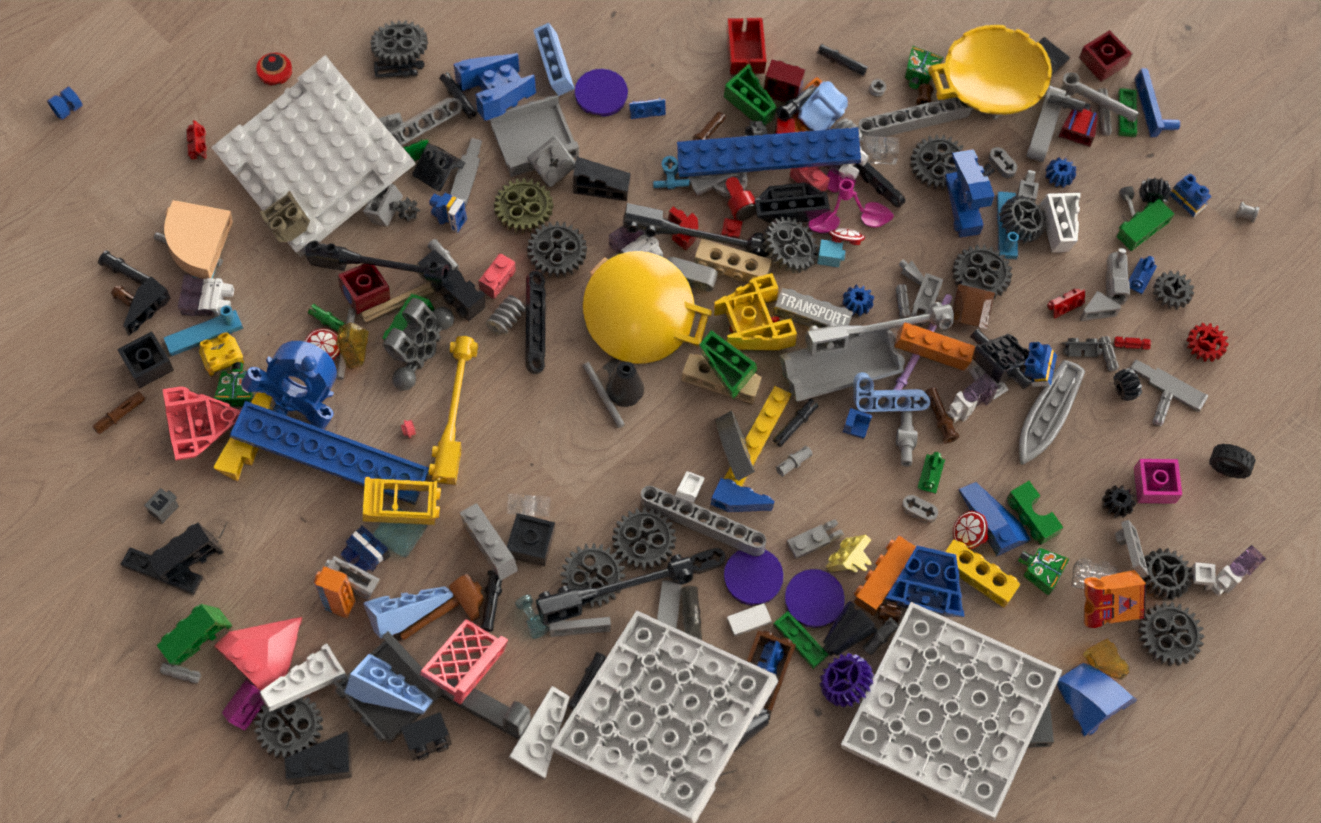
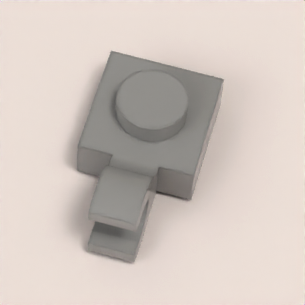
M1028 170L1025 181H1020L1018 197L1021 195L1024 197L1029 196L1030 201H1036L1039 183H1034L1035 171Z

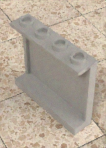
M558 95L548 96L539 101H531L522 106H515L506 110V113L490 119L491 128L511 177L535 170L527 157L553 136H556L573 158L579 157L577 141L574 142L559 105ZM551 158V159H550V161H551L550 164L553 165V164H555V160H554L553 158Z

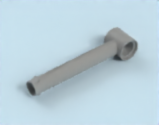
M1068 72L1064 75L1061 89L1066 91L1065 95L1077 93L1122 115L1128 121L1134 122L1137 119L1139 112L1136 109L1133 110L1080 83L1079 76L1074 72Z

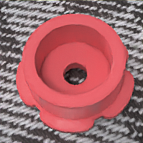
M404 420V424L401 425L404 436L408 435L411 438V436L416 435L412 420Z

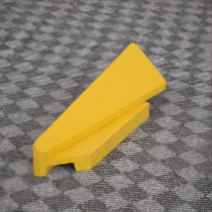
M257 392L251 403L272 410L270 405L273 397ZM230 438L216 461L214 469L238 481L243 465H253L259 448Z

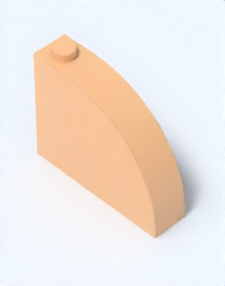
M172 201L171 206L166 210L164 233L170 255L181 269L201 279L212 278L233 223L231 211Z

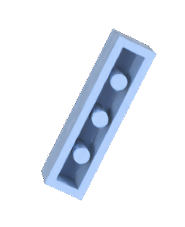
M550 23L534 29L533 31L551 87L558 96L573 90L574 85L556 31Z

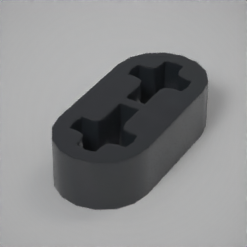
M713 548L693 555L690 558L692 565H694L695 560H698L699 563L704 562L700 568L697 565L693 566L694 573L701 574L721 567L725 561L724 551L720 548ZM713 554H716L717 557L721 556L719 562L715 559L710 560L713 558Z

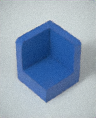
M850 408L843 432L864 439L872 415Z

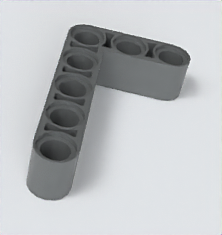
M457 678L446 679L447 683L454 688L458 684ZM441 688L445 692L441 696L443 699L514 738L520 739L531 722L530 710L517 701H513L512 705L508 707L474 688L460 705L454 701V695Z

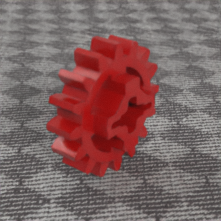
M1203 322L1200 326L1195 325L1193 330L1191 329L1189 332V336L1186 339L1189 342L1187 348H1192L1191 355L1197 354L1196 359L1202 357L1204 362L1207 359L1214 362L1215 359L1219 360L1226 353L1229 343L1226 342L1228 336H1223L1225 331H1219L1218 325L1214 328L1212 323L1206 326Z

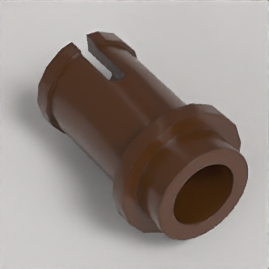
M116 285L111 291L114 299H119L128 307L131 306L134 296L124 290L123 286Z

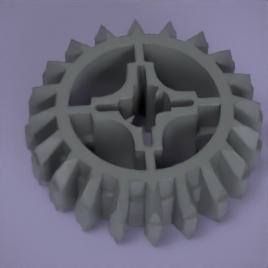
M1016 195L1008 199L1002 205L999 213L1001 217L999 221L1003 223L1001 228L1007 230L1005 234L1016 232L1019 236L1017 242L1022 241L1023 244L1033 242L1041 237L1046 230L1047 223L1045 220L1047 217L1043 215L1044 211L1040 210V205L1035 204V200L1030 201L1029 196L1024 197L1023 195L1019 197Z
M1161 548L1157 549L1156 552L1153 550L1149 555H1146L1144 559L1149 575L1143 577L1142 580L1146 583V588H1149L1148 594L1153 592L1155 593V598L1161 596L1163 601L1167 598L1171 601L1175 597L1180 598L1182 594H1185L1192 585L1190 580L1193 579V575L1190 574L1192 568L1187 567L1189 561H1183V555L1177 556L1176 550L1170 553L1169 548H1166L1164 552ZM1152 564H1153L1154 567H1155V569H1154L1155 572H1156V576H1155V577H1153V574H1152ZM1176 572L1179 574V584L1176 582Z

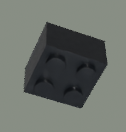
M152 331L117 349L139 389L174 371L169 358Z
M441 712L401 728L413 761H422L428 758L429 754L436 751L437 753L444 752L449 748L448 746L452 745Z

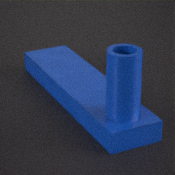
M1141 68L1134 77L1150 137H1157L1162 130H1179V120H1162L1148 68Z

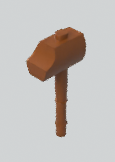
M465 574L449 585V589L454 597L401 632L399 635L403 641L429 623H433L434 620L442 617L459 604L471 621L481 617L480 607L485 599L480 592L482 587L478 581L473 582L470 576Z

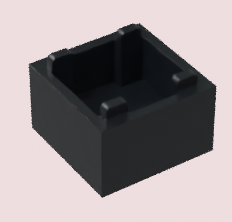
M516 513L507 548L514 559L545 567L555 534V522Z

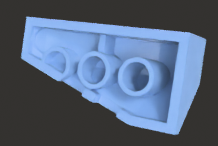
M444 586L421 590L417 595L408 594V592L401 593V597L390 599L389 596H383L363 602L373 631L380 638H383L382 636L387 631L392 636L401 632L452 598L453 593Z
M368 654L350 674L345 693L362 702L421 714L432 704L433 700L416 686H410L404 681L405 677L402 674H395L391 670V665L371 654Z

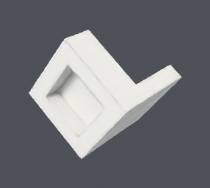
M1195 562L1190 574H1193V584L1204 585L1205 590H1210L1216 583L1215 564Z

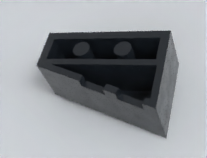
M577 156L573 173V194L627 201L631 173Z
M197 522L190 525L179 536L172 538L164 547L155 550L148 557V560L158 576L168 582L190 571L189 567L199 561L203 564L207 562V557L216 552L220 555L224 551L215 537Z
M343 732L285 758V775L288 784L294 785L352 778L351 747L348 732Z

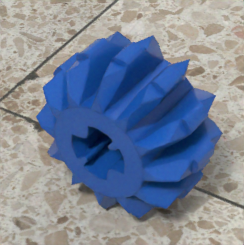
M1060 157L1056 160L1052 159L1046 167V178L1050 179L1049 184L1055 183V187L1061 185L1062 188L1066 185L1070 186L1076 178V167L1072 166L1073 161L1068 162L1067 158L1061 160Z
M856 284L854 289L849 287L847 292L843 294L842 304L849 311L853 312L852 316L858 313L860 317L862 313L867 314L873 308L874 295H870L871 290H865L864 285L859 288Z

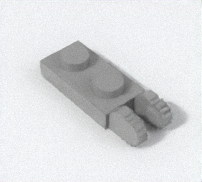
M928 273L925 274L910 317L916 316L917 310L928 314L929 309L935 303L944 279ZM925 322L920 323V325L924 327Z
M831 520L823 526L819 525L787 540V544L795 559L829 545L832 541L843 536L842 530H838L829 536L826 533L827 530L836 527L838 524L837 520Z

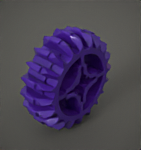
M850 653L846 656L841 654L839 659L834 657L833 663L827 662L828 668L823 669L824 675L820 676L822 682L819 685L822 688V694L835 706L838 707L840 705L844 708L847 704L853 707L854 702L860 704L859 699L866 698L865 693L871 692L869 686L873 685L872 678L874 677L871 672V666L867 664V661L859 655H852Z

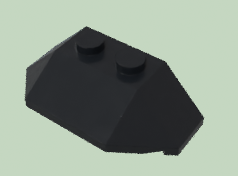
M807 183L769 186L755 199L757 218L768 223L773 222L776 218L779 220L781 217L784 220L789 217L791 221L795 218L796 223L808 222L830 210L827 193Z

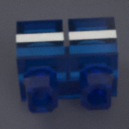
M363 525L346 541L347 546L340 553L341 557L348 563L356 556L359 561L354 566L365 572L369 569L373 572L382 560L385 561L390 557L389 549Z

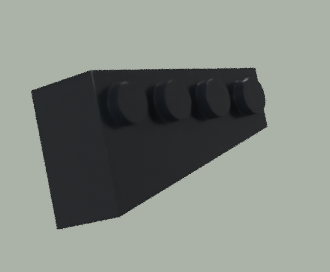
M436 250L431 251L417 265L425 266L427 262L435 260L438 263L449 266L450 273L447 282L444 285L438 286L433 281H429L431 283L430 286L436 293L440 292L444 296L443 300L449 306L452 305L456 309V313L460 318H465L469 322L485 308V293L481 290L477 292L475 284L470 280L466 282L459 270H452L451 264ZM418 273L425 280L424 274Z

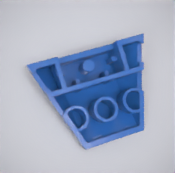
M917 545L885 599L897 602V605L907 609L912 602L943 617H965L962 607L956 554Z
M1085 663L1080 664L1060 677L1057 682V687L1066 704H1070L1074 712V719L1079 721L1083 729L1081 732L1084 737L1097 729L1108 718L1120 710L1126 709L1138 700L1108 675Z

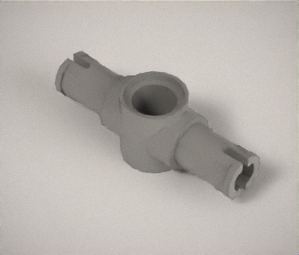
M912 411L901 412V426L897 429L896 446H899L901 451V466L905 467L912 465V451L917 445L918 434L917 430H914L912 426Z

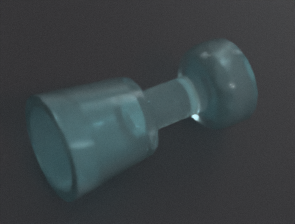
M529 594L519 598L515 605L518 609L525 611L528 617L526 624L532 639H536L549 632L550 628L548 625L543 626L539 614L535 615L531 607L533 598Z

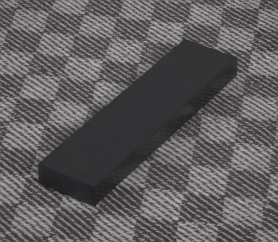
M131 547L128 549L120 564L122 567L195 595L203 579L202 575L188 571L166 582L158 576L148 560V557L151 555Z

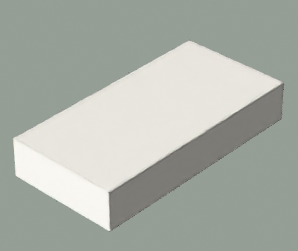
M686 471L675 497L694 503L705 478Z
M764 603L727 617L734 637L772 622Z

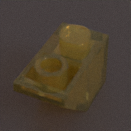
M352 322L339 327L336 342L349 369L363 365L369 334L368 330Z
M1108 638L1088 648L1083 654L1089 665L1110 677L1122 680L1130 673L1128 664L1120 658L1117 647Z

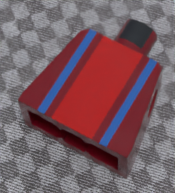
M1085 103L1082 112L1072 109L1058 137L1091 147L1096 134L1098 117L1096 113L1091 112L1092 106Z

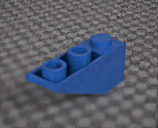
M721 478L711 498L710 505L726 512L772 511L775 501L768 495L755 493L749 487H741L733 480Z

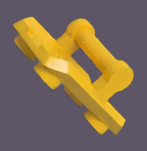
M227 332L200 343L199 354L210 376H213L215 372L231 367L236 362L244 364L243 355L236 339Z

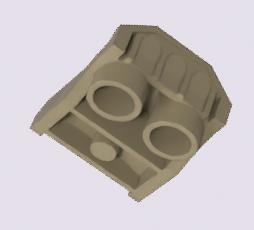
M290 191L270 207L259 212L279 242L294 240L307 230L310 219Z

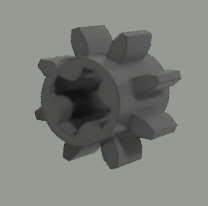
M750 121V126H747L745 129V135L748 136L767 134V128L762 124V121Z
M408 197L404 201L399 200V207H396V210L400 212L398 216L401 219L405 217L408 222L411 218L416 219V214L420 211L418 207H415L418 203L415 200L411 202Z

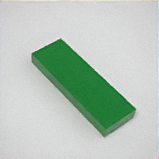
M1119 88L1118 102L1137 111V90ZM1118 114V136L1136 138L1137 119L1134 122L1128 121L1127 118Z
M789 611L773 623V626L784 638H788L796 644L795 650L812 669L816 668L829 656Z

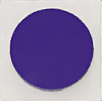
M609 69L590 70L578 79L575 86V99L578 106L586 113L601 115V117L611 116L619 112L624 107L628 97V87L625 80L618 73Z
M739 550L726 563L724 581L727 590L734 599L743 604L757 605L769 602L777 596L783 584L782 566L776 556L767 550L760 556H753Z
M818 569L805 570L795 575L788 583L785 592L787 611L799 623L809 628H822L832 624L843 610L845 603L844 591L839 581L830 573Z

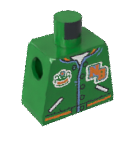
M912 46L905 73V78L910 80L909 87L918 89L920 84L929 85L933 79L929 75L928 68L932 65L942 64L944 57Z
M236 362L232 364L231 371L221 372L214 399L230 404V407H243L245 401L251 403L254 398V392H248L241 386V381L247 372L243 371V363Z
M1038 548L1034 556L1023 551L1018 559V562L1027 566L1023 576L1048 596L1054 589L1069 561L1067 557L1042 548Z

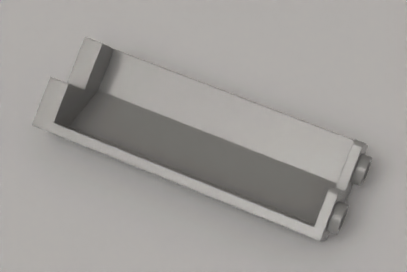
M886 329L865 333L849 340L847 350L812 356L807 347L779 355L783 376L785 379L787 378L790 384L789 391L792 394L791 396L798 402L852 387L854 377L861 372L867 373L872 381L904 372V357L894 349L895 335L893 331ZM863 379L860 381L859 384L868 382V380Z

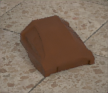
M958 284L952 309L954 314L953 321L987 329L995 292Z

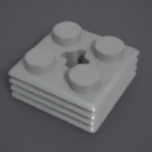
M556 136L550 138L527 157L528 161L549 187H552L575 168L576 162ZM551 158H553V159L555 160V164H554V165L550 164V163H551V161H550Z

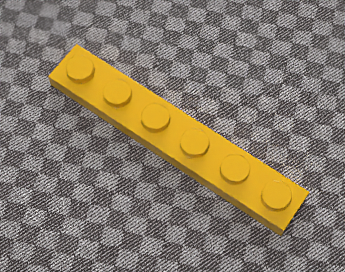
M774 386L745 439V445L751 456L750 461L753 466L792 395L777 386ZM730 466L724 479L733 480L742 487L748 476L738 481L735 479Z

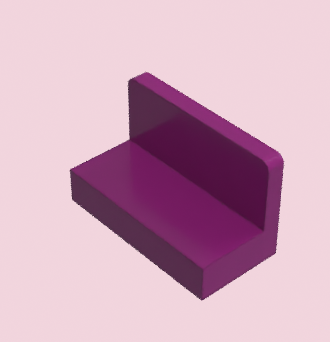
M245 679L222 711L228 722L244 731L260 711L261 706L265 704L260 695L262 690L256 688L247 679Z

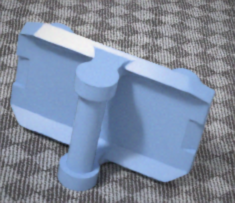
M822 82L800 108L798 118L811 131L829 130L835 121L845 113L844 110L848 106L847 97L840 93L831 82Z

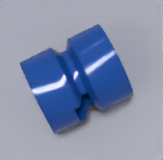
M69 86L60 92V96L55 95L47 100L48 105L60 120L69 116L70 111L75 112L83 106L77 94Z

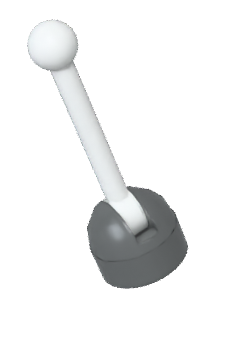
M1127 186L1120 189L1119 194L1124 201H1128L1133 216L1135 211L1131 200L1134 198L1135 192L1133 186Z

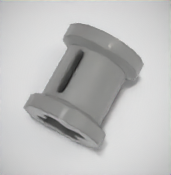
M1241 202L1236 217H1243L1254 223L1259 207L1253 208Z

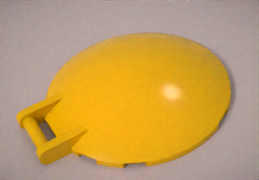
M985 25L965 32L957 41L955 40L948 50L945 63L930 66L928 72L932 76L938 100L958 97L966 105L978 111L1006 115L1026 110L1044 96L1052 76L1050 59L1042 45L1029 37L1030 35L1024 31L1008 29L1004 25ZM940 74H945L949 88L943 89L939 77Z
M642 251L622 253L604 262L591 276L583 296L584 319L592 339L608 355L620 361L633 364L659 361L672 354L683 342L700 347L699 344L702 342L708 317H711L712 313L707 308L694 305L690 285L682 272L674 264L659 255ZM697 313L701 317L694 338L689 336L695 314Z

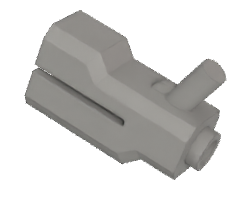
M1120 248L1118 252L1110 254L1106 259V296L1116 303L1123 305L1130 296V285L1128 281L1126 250Z
M335 556L332 561L328 559L324 565L347 574L352 592L367 601L379 581V578Z

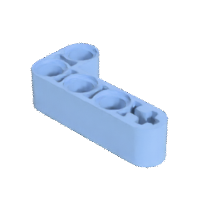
M861 372L854 377L853 400L861 412L922 411L930 405V398L923 390H874L873 381L867 373ZM867 379V385L859 386L861 380ZM886 397L884 404H878L880 398ZM905 397V401L902 404H897L898 398ZM868 398L866 404H859L860 399Z

